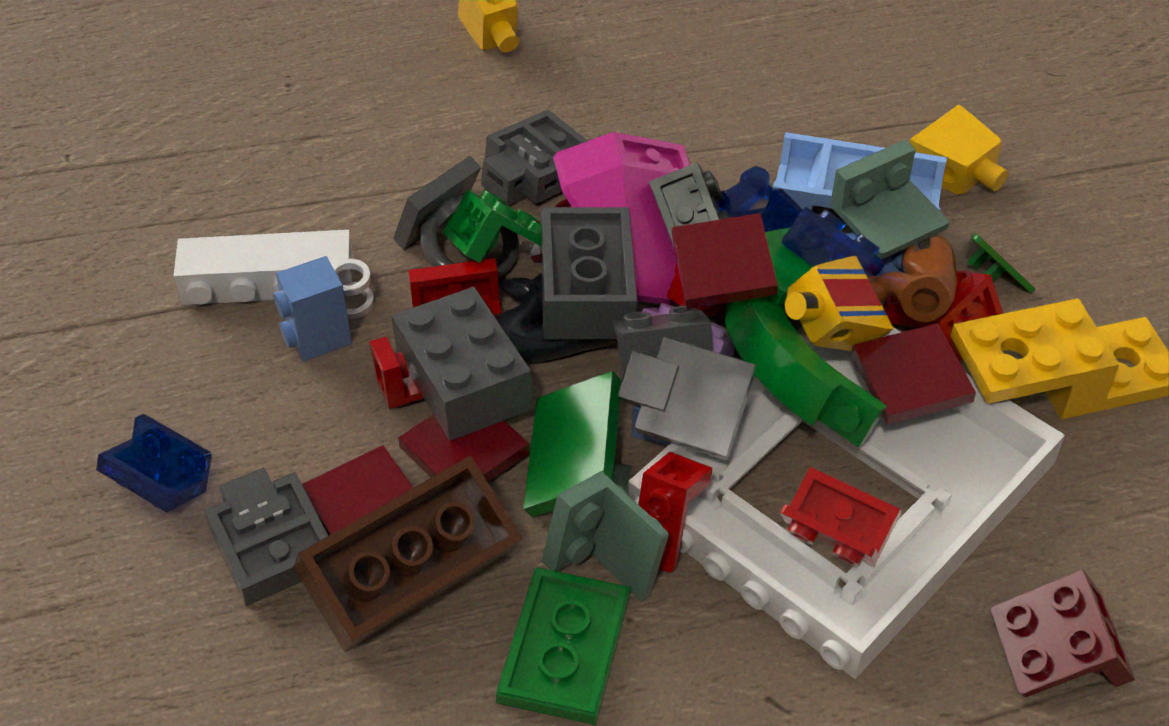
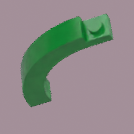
M767 297L724 304L725 325L737 352L743 361L756 365L755 376L778 400L811 426L821 421L858 448L866 442L887 405L823 360L797 333L788 320L781 304L775 305Z

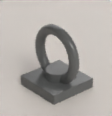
M468 156L407 198L393 237L403 250H406L420 240L424 255L432 267L455 264L440 249L437 241V232H443L466 190H472L481 167L471 156ZM503 225L499 229L503 246L501 254L496 260L498 279L503 277L512 268L519 251L518 234Z

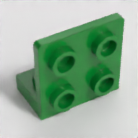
M467 189L442 232L464 255L479 263L484 255L490 253L496 246L499 239V229L502 225L542 247L541 221L521 209L516 211L506 205L503 199L485 189L481 196Z

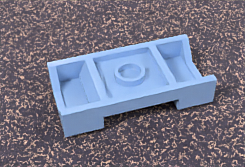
M785 132L778 174L773 184L770 210L811 217L813 205L832 208L830 204L836 170L885 148ZM915 152L910 181L940 210L939 200L947 157Z

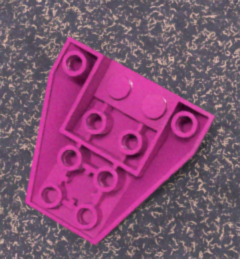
M611 132L557 152L553 159L561 189L572 207H629L637 301L681 306L666 297L675 276L674 270L677 260L672 241L649 181L691 165L684 145Z

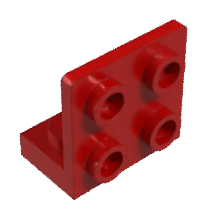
M967 270L957 271V290L954 301L947 312L936 320L919 322L910 318L903 311L899 300L893 297L887 298L886 302L882 305L891 324L924 327L938 323L959 362L963 358L951 338L953 324L1004 314L991 274L970 273Z

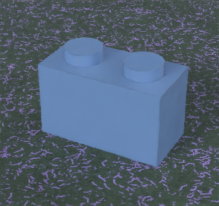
M327 256L276 273L279 291L273 293V298L281 318H285L284 322L279 323V327L288 348L295 346L304 362L352 344L343 285Z

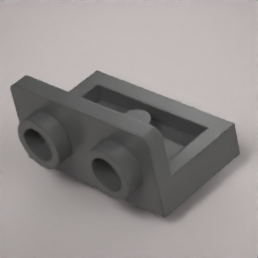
M677 306L671 308L669 314L651 316V313L631 312L624 315L623 320L612 322L613 331L617 337L621 383L623 382L632 351L657 358L663 337L713 352L711 322L702 310H697L696 308L686 309V306Z

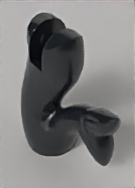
M542 273L538 274L534 279L512 278L500 283L499 287L521 304L505 312L495 314L494 317L525 363L553 360L584 350L612 346L617 343V339H544L543 324L537 325L543 317Z

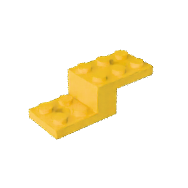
M1076 298L953 324L951 338L987 404L1045 392L1059 418L1062 420L1169 396V351L1147 317L1096 327L1080 299ZM1002 351H1016L1023 358L1015 359L1013 356L1004 354ZM1117 359H1126L1130 361L1134 365V367H1128L1127 365L1118 362Z

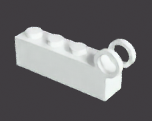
M349 230L180 238L177 241L174 279L181 305L274 300L273 293L279 291L276 277L277 272L327 256L343 285L344 296L362 294L367 298L362 306L355 309H347L348 319L364 317L374 306L373 292L369 288L371 282L370 269L364 262L353 258ZM353 269L363 274V278L359 282H353Z

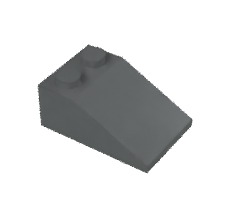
M542 207L544 339H617L613 331L612 322L623 320L624 315L636 312L637 307L629 207Z

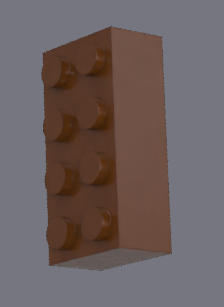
M470 455L299 552L294 569L344 652H347L512 553L523 537Z

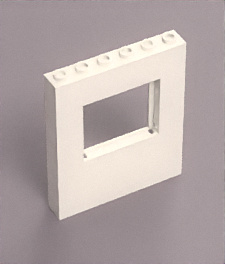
M803 326L797 330L801 338L823 360L870 393L850 351L815 346L810 342ZM894 328L892 331H890V332H889L887 335H885V336H889V335H893V334H897V333H901V332ZM967 373L966 375L976 391L973 403L886 425L881 416L866 442L859 448L821 421H818L811 427L918 499L897 521L876 565L873 566L862 560L859 567L853 566L847 573L729 490L802 421L805 422L778 400L756 376H754L728 460L671 443L629 480L628 496L638 504L643 473L669 452L712 467L710 485L688 503L680 552L687 553L701 563L711 577L718 581H725L741 593L743 599L751 607L763 610L777 620L784 631L791 637L802 639L817 650L831 667L843 670L856 679L1055 464L1065 435L1010 400L987 404L974 378ZM721 493L724 495L722 497V502L718 499V496ZM840 579L847 583L842 589L839 587Z

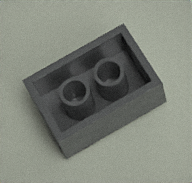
M475 287L391 315L396 351L403 353L410 377L435 415L449 441L534 409L531 370Z

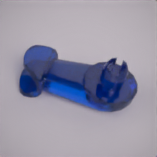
M758 166L743 172L739 183L726 191L721 190L724 199L717 202L720 212L726 210L731 218L743 216L760 198L764 200L771 199L773 189L769 184V173Z

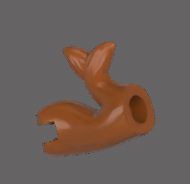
M939 235L931 237L929 248L920 250L915 243L906 248L902 257L904 273L889 272L880 276H867L880 303L889 297L899 300L906 315L919 322H930L945 314L951 307L957 290L955 254L951 243L944 236Z

